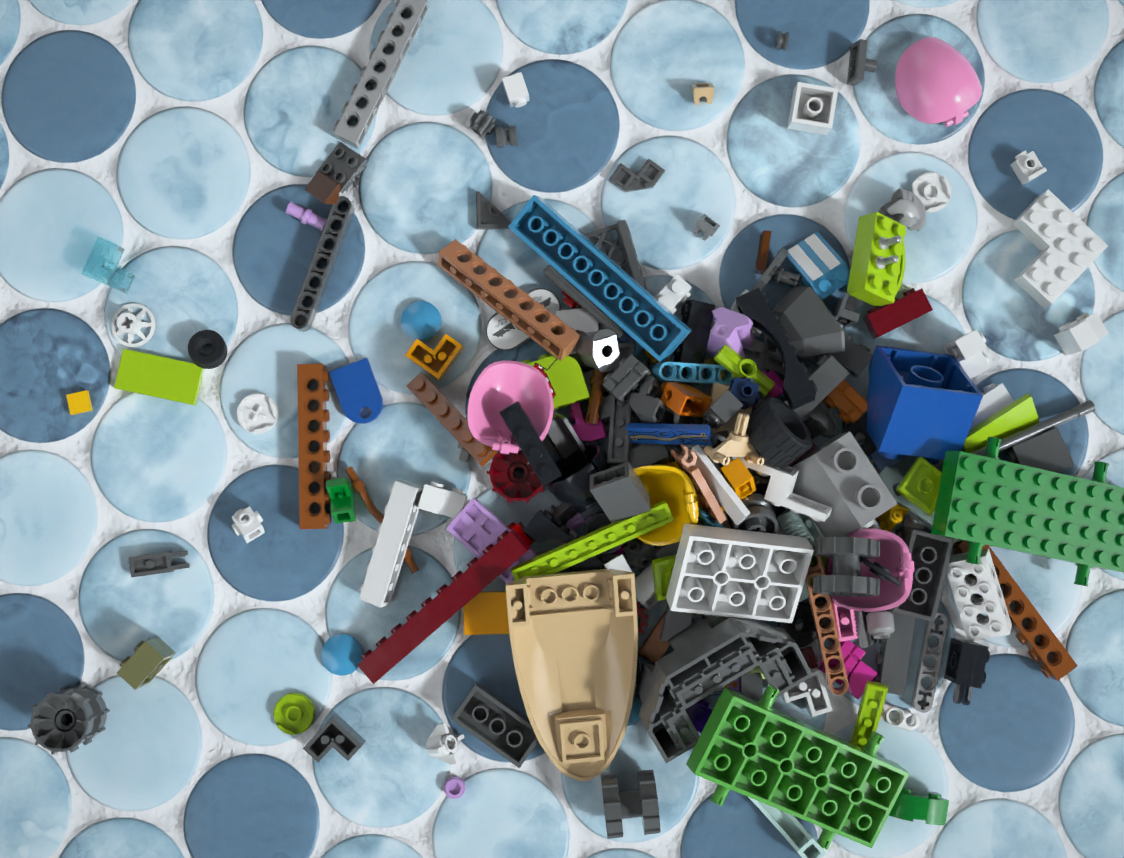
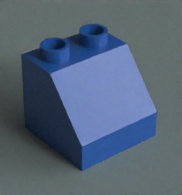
M876 345L869 365L866 431L876 446L877 453L885 458L899 459L901 454L911 455L917 458L923 457L929 463L936 464L940 459L945 458L946 451L962 450L983 395L953 355Z

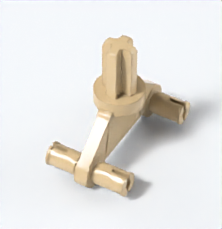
M745 413L737 415L734 431L729 432V437L715 449L711 446L704 448V453L710 456L713 462H720L724 466L730 463L729 457H744L747 462L755 463L758 466L764 464V458L758 455L749 442V436L746 434L750 416Z

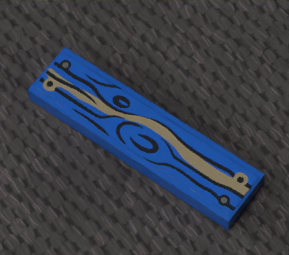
M628 423L626 427L631 443L712 446L713 443L709 425Z

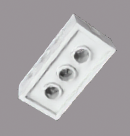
M989 548L981 550L980 565L966 563L968 552L950 555L946 573L967 641L1010 635L1012 623ZM968 574H974L976 577H971Z

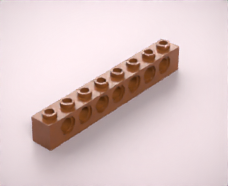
M297 364L300 529H327L328 524H331V512H328V504L331 503V499L326 489V481L331 480L330 471H327V463H330V451L327 450V442H330V431L327 430L330 412L329 409L326 410V401H329V389H326V381H329V370L323 364ZM317 380L318 388L311 391L309 388L311 381ZM317 400L319 403L318 409L311 411L310 403ZM313 421H318V430L312 432L310 424ZM314 441L319 443V450L317 452H312L310 449V445ZM317 461L320 469L318 472L313 473L311 471V464ZM314 482H318L320 485V490L316 494L311 490V485ZM315 502L320 505L318 514H314L311 510V506Z
M961 540L953 543L955 548L954 554L968 552L969 544L967 541ZM987 545L982 546V549L989 548L999 584L1003 585L1002 594L1012 627L1017 632L1016 638L1021 644H1025L1028 647L1030 657L1035 662L1038 661L1042 666L1040 668L1041 672L1048 679L1051 678L1059 681L1078 665L992 549ZM1012 601H1014L1016 604V607L1013 611H1011L1009 608V605ZM1024 618H1027L1028 625L1025 628H1023L1022 620ZM1037 635H1040V642L1036 645L1034 639ZM1052 652L1053 658L1048 661L1047 654Z

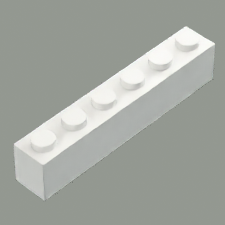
M404 480L395 481L391 486V496L384 508L385 515L383 522L378 528L377 542L372 547L373 555L366 567V578L360 587V600L380 608L390 606L419 511L418 505L423 487Z

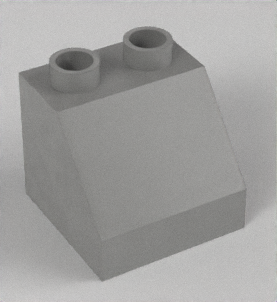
M850 431L830 437L790 466L799 470L792 493L832 507L831 514L825 522L814 521L824 537H842L863 527L897 505L896 500Z

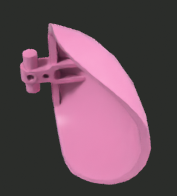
M927 37L918 40L905 50L898 61L895 72L898 101L909 115L920 122L927 124L943 122L945 127L952 124L956 125L969 115L967 110L975 105L982 95L979 78L967 58L950 44L939 38Z
M503 360L488 365L477 378L469 397L468 425L473 437L479 442L491 446L492 450L500 451L502 454H509V452L518 453V450H521L499 413L518 401L543 441L549 431L554 410L552 393L544 375L535 367L517 361Z
M859 529L844 536L880 541V557L867 560L872 563L877 562L891 571L890 575L898 579L901 585L897 586L888 579L884 581L869 571L870 568L861 562L862 577L880 579L879 595L875 597L830 595L831 601L837 606L864 612L888 610L898 607L905 602L912 588L914 561H912L911 553L902 538L892 532L880 529ZM827 558L826 575H832V558Z

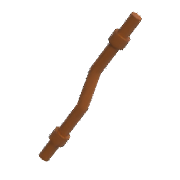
M352 467L347 468L345 472L352 482L351 486L355 493L358 492L370 514L381 524L384 516L376 508L365 490L364 482L358 478ZM408 547L404 560L413 574L419 568L413 560V554Z

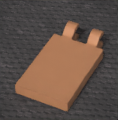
M681 444L682 453L678 455L672 450L671 455L677 460L679 468L691 479L695 487L697 499L703 510L721 524L727 518L699 468L695 465L697 455L684 444Z

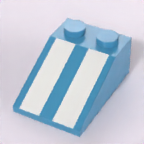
M818 231L787 250L789 252L786 259L795 273L802 276L801 282L803 285L811 286L821 300L848 284L850 269Z

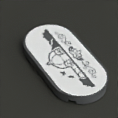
M536 288L527 292L531 298L542 304L553 315L556 316V310H561L559 299L552 291L545 288ZM498 312L487 323V338L496 349L513 351L531 340L529 336Z

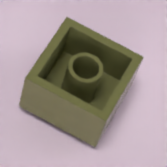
M159 637L148 638L146 641L142 640L134 648L136 652L131 657L127 656L120 663L119 666L121 668L117 674L136 690L149 684L176 652Z

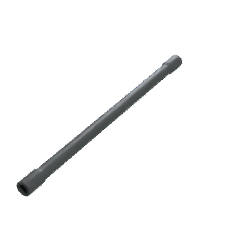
M1088 400L1068 411L1005 437L1001 440L999 451L1070 420L1094 412L1095 405L1091 400ZM986 446L971 453L983 456L986 452ZM943 465L936 468L942 472ZM900 482L893 485V491L896 494V496H901V494L896 491V488L898 487Z

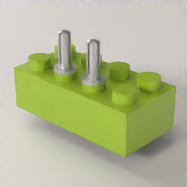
M878 212L859 217L847 288L849 295L875 307L894 303L905 272L904 236L906 235V226Z

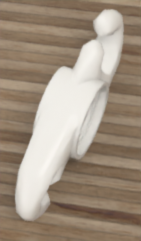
M884 703L880 720L906 730L916 729L919 725L917 714L912 715L914 723L908 725L906 718L911 716L909 711H903L897 706ZM893 710L899 712V719L897 721H890L889 713Z

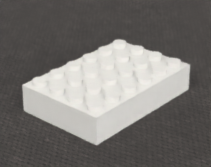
M684 524L666 595L670 610L792 623L814 549L807 537Z

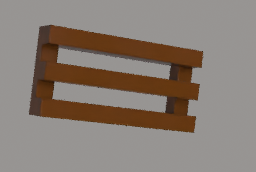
M764 230L760 235L755 274L762 275L766 270L772 231Z

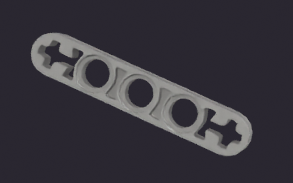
M940 612L936 613L935 619L938 616V619L942 620L941 624H937L936 627L935 623L927 620L925 624L912 695V706L921 713L931 710L935 696L948 624L947 617ZM936 627V630L940 631V634L930 632V629L935 630ZM931 636L938 638V645L936 647H930L928 644ZM928 656H932L935 660L934 665L930 668H927L924 664ZM923 677L931 679V684L927 688L921 686V679ZM919 690L929 692V695L924 694L923 698V694L919 693ZM923 698L925 701H927V704L922 705L921 708V706L917 704L918 700L921 701Z

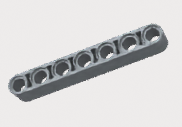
M340 196L338 203L332 205L290 318L291 325L302 332L308 331L314 322L354 214V206L345 196ZM342 204H348L349 206L346 211H339V207ZM340 222L342 224L341 228L337 231L332 230L333 224ZM334 241L332 249H325L327 242ZM321 260H327V266L323 269H319V262ZM314 279H320L319 286L312 288L311 282ZM307 298H313V303L310 307L304 306V301ZM302 316L305 317V324L303 326H298V318Z

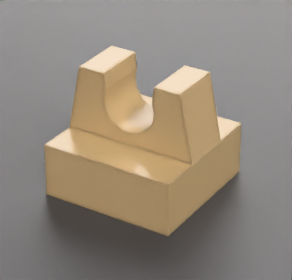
M712 83L691 84L695 105L700 104L699 100L701 97H706V103L712 104L714 95Z

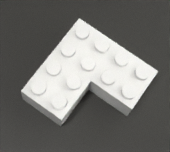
M1048 189L1040 194L1012 223L1041 251L1014 281L1043 308L1052 305L1108 245Z

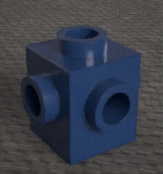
M735 377L731 380L728 389L743 404L740 409H747L752 407L754 403L757 404L761 394L758 391L760 384L754 383L753 379L742 377V379Z

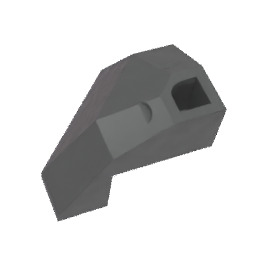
M793 286L773 308L778 315L779 326L781 328L784 327L788 334L787 340L789 344L794 345L797 350V357L845 351L843 328L811 286ZM764 334L765 354L781 357L774 343Z

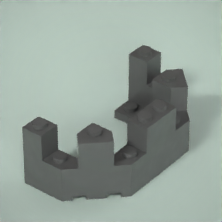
M736 617L728 618L711 628L706 620L702 618L668 639L674 650L673 652L657 660L655 665L644 664L636 688L643 701L638 716L664 761L668 763L695 747L700 737L685 711L688 707L757 666L760 667L768 684L780 690L777 697L809 679L813 674L797 643L783 628L770 626L765 620Z

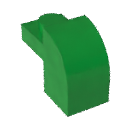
M347 478L327 480L326 489L331 499V514L335 524L356 521L355 501L351 483H348Z

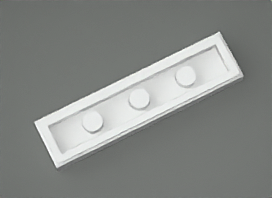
M699 445L692 447L691 450L697 455L695 465L699 468L713 495L736 525L740 524L750 514V511Z

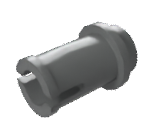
M778 268L774 274V280L777 283L783 282L794 287L799 286L800 282L796 280H801L802 277L800 274L785 271V268Z

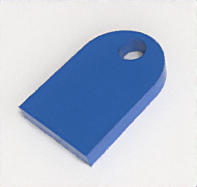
M368 358L329 372L342 410L348 419L359 424H367L379 417L383 409V398ZM364 407L371 409V416L367 419L362 418L360 414Z

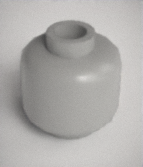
M887 610L869 612L866 615L867 632L874 639L889 638L890 634L895 631L893 614Z

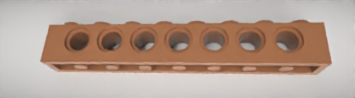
M455 239L439 251L437 266L559 361H562L577 347L580 335L573 328H570L558 316L553 315L542 304L536 302L526 292L519 289L511 280L506 279L495 268L484 262L481 257L471 252L465 245Z

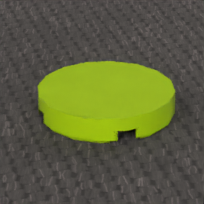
M298 692L289 693L280 698L273 712L277 727L290 735L301 734L308 730L313 724L316 715L312 700L305 694Z

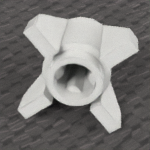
M441 723L436 726L426 741L427 753L431 757H436L449 765L459 763L457 754L452 752L456 750L457 742L465 738L464 734L450 735L448 734L447 724Z

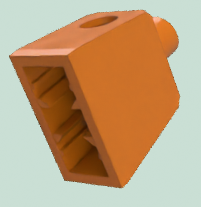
M665 381L661 385V392H663L661 401L677 415L703 417L702 414L710 407L713 399L685 383Z

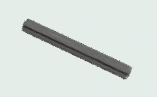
M548 265L544 269L543 273L602 325L612 329L616 333L617 338L624 334L625 331L554 267Z

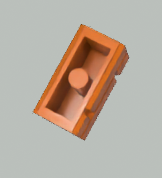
M845 379L823 399L829 408L832 409L834 407L839 412L837 416L844 423H854L867 410L868 405L867 401Z

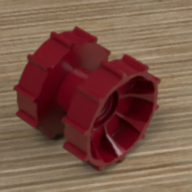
M518 450V453L509 452V454H502L499 451L494 455L490 471L486 473L490 475L491 483L494 487L492 491L498 492L501 496L505 497L508 503H511L512 500L529 503V499L535 497L539 492L545 491L543 489L544 486L522 450ZM517 467H521L525 471V475L521 479H516L513 476V471Z

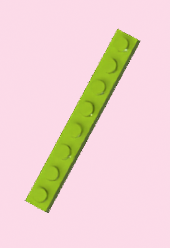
M666 500L650 506V511L604 526L511 568V572L515 580L525 576L555 574L675 520Z

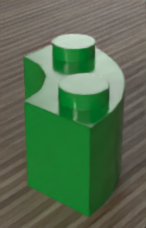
M903 787L889 816L913 822V819L924 820L926 821L925 824L946 825L949 800L941 798L942 794L936 792L921 794L912 792L913 790Z

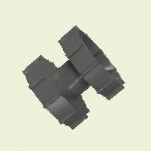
M835 536L814 539V555L832 558V575H817V577H814L813 593L857 597H875L879 595L880 579L861 576V557L866 559L880 557V541L868 538Z
M85 683L71 688L68 685L60 688L61 692L58 693L55 691L46 693V698L32 706L34 710L31 716V723L27 725L32 730L36 740L35 745L40 744L45 749L50 750L53 755L57 752L68 750L72 753L79 749L78 745L81 743L84 745L91 743L92 738L106 730L104 725L107 713L110 712L101 697L103 695L102 692L97 693L95 690L87 687ZM67 714L72 716V723L68 722Z
M653 769L637 771L638 789L619 791L617 773L601 775L607 839L623 837L622 819L642 817L644 835L661 832Z

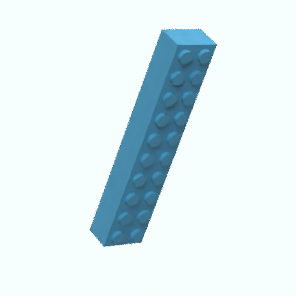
M533 195L508 226L659 362H665L692 331L541 197Z

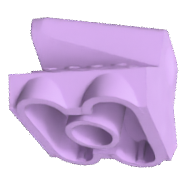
M723 307L713 310L712 314L715 324L710 331L706 350L707 354L715 357L718 351L726 344L745 359L743 349L753 348L752 342L755 339V334L751 331L753 322L746 315Z

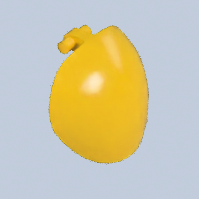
M644 465L633 468L650 495V506L666 500L675 520L636 538L653 546L670 545L679 542L684 524L697 525L698 522L697 494L691 479L684 471L667 465Z

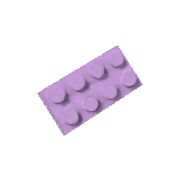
M475 497L471 499L446 528L479 559L484 555L482 551L489 544L492 543L495 546L499 542L497 537L504 531L508 530L509 533L512 531ZM530 548L501 573L499 577L506 584L510 583L514 579L511 568L530 560L536 552Z

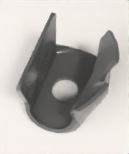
M599 323V331L590 336L583 331L576 330L580 337L576 347L577 353L572 355V357L581 367H592L599 372H610L618 367L621 360L616 333L612 329Z

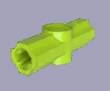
M726 344L715 355L714 360L731 372L733 379L735 377L741 379L742 377L753 379L754 383L760 384L758 391L761 392V397H765L774 386L775 382L758 370L753 360L744 359ZM741 367L746 370L747 374L742 371Z

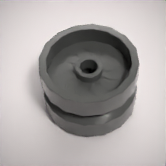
M751 493L741 500L750 511V514L740 524L736 525L727 514L731 529L777 534L778 521L772 504L764 499V495Z

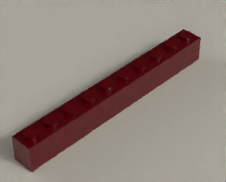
M515 529L510 533L508 530L504 531L497 537L499 542L495 546L491 543L482 551L484 555L479 560L477 557L473 558L467 564L469 568L464 573L461 570L458 571L451 578L453 582L449 586L446 584L442 585L436 591L438 595L434 599L431 597L426 599L421 604L423 608L418 613L416 610L411 612L406 617L407 622L403 626L399 623L391 630L392 635L388 639L384 636L375 644L378 648L373 652L369 649L361 656L363 661L358 664V667L373 684L531 548Z

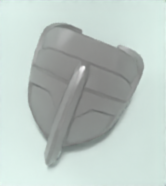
M902 187L898 188L893 193L891 201L883 205L879 210L880 214L892 217L890 219L908 227L910 231H920L926 221V211L921 200L915 194L906 191Z

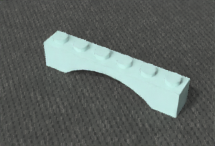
M748 797L802 858H822L827 854L795 816Z

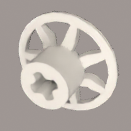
M136 303L127 304L119 308L114 314L111 323L113 336L119 343L127 347H139L146 344L154 335L156 327L152 312L147 307ZM138 307L143 310L138 315H134L132 308ZM146 312L150 316L151 323L141 322ZM151 327L147 337L141 331V328ZM128 334V343L123 341L119 335ZM134 334H137L143 341L133 344Z

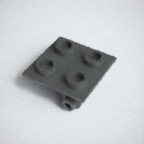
M339 142L317 172L322 171L341 184L340 192L343 194L351 186L352 183L350 181L355 182L353 177L356 176L358 178L359 175L357 173L360 174L367 167V159Z

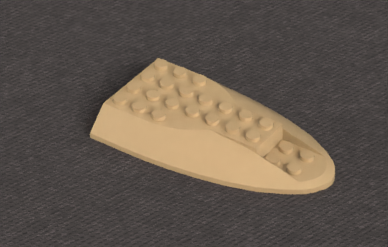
M600 569L525 576L505 584L510 642L520 693L538 742L552 763L566 776L577 781L586 782L603 773L615 757L625 735L632 708L638 655L634 572Z

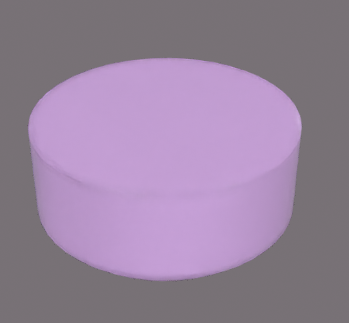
M458 776L450 777L444 786L446 795L452 799L461 797L465 791L463 779Z

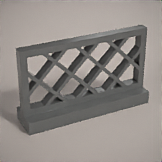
M626 220L583 234L586 238L595 237L599 239L598 248H600L602 242L611 245L612 248L608 254L609 258L615 248L622 251L623 258L621 262L615 263L627 270L629 275L647 290ZM616 230L618 237L614 244L604 239L609 231Z

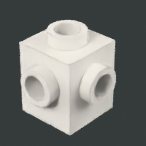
M250 506L246 509H239L232 516L234 524L231 526L237 536L241 534L246 543L265 533L261 524L263 521L258 511L253 512Z

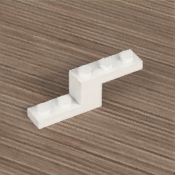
M739 457L747 469L756 470L762 476H771L764 499L770 501L772 505L784 506L793 513L805 514L818 522H825L830 516L832 507L792 493L799 472L798 469L790 466L785 468L775 467L765 458L764 464L758 466L755 463L747 462L744 457Z

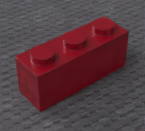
M912 288L903 293V298L897 300L895 297L894 303L887 304L881 309L876 306L867 311L868 315L863 317V320L873 340L933 310L922 288L917 291Z

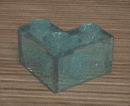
M98 237L81 274L126 294L135 275L117 267L125 249Z

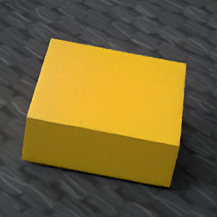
M89 391L66 395L70 415L93 411Z

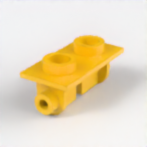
M897 504L878 516L876 521L880 523L881 530L892 532L893 528L902 521L909 508Z

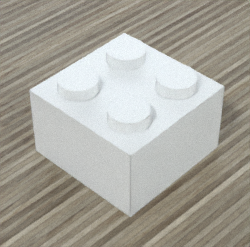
M798 82L793 90L787 129L828 135L833 125L838 89Z

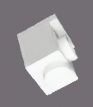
M1026 150L1015 156L1016 161L1010 164L1022 185L1047 171L1041 165L1034 151L1027 153Z

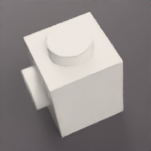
M522 72L502 78L510 107H522L530 101Z

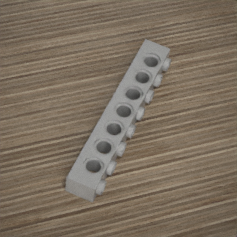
M427 0L396 1L397 7L394 13L389 15L388 25L385 31H381L378 38L379 43L376 49H372L369 56L370 61L367 67H363L360 74L361 79L358 85H354L351 92L352 97L349 102L345 103L341 119L337 120L334 125V135L338 140L357 149L360 148L429 9ZM405 13L412 14L409 18L402 17ZM397 30L403 31L400 36L393 35ZM388 48L394 49L391 54L384 53ZM378 66L385 67L382 72L375 71ZM369 84H376L373 90L366 89ZM360 102H367L364 108H358ZM352 119L358 120L355 126H349V122Z

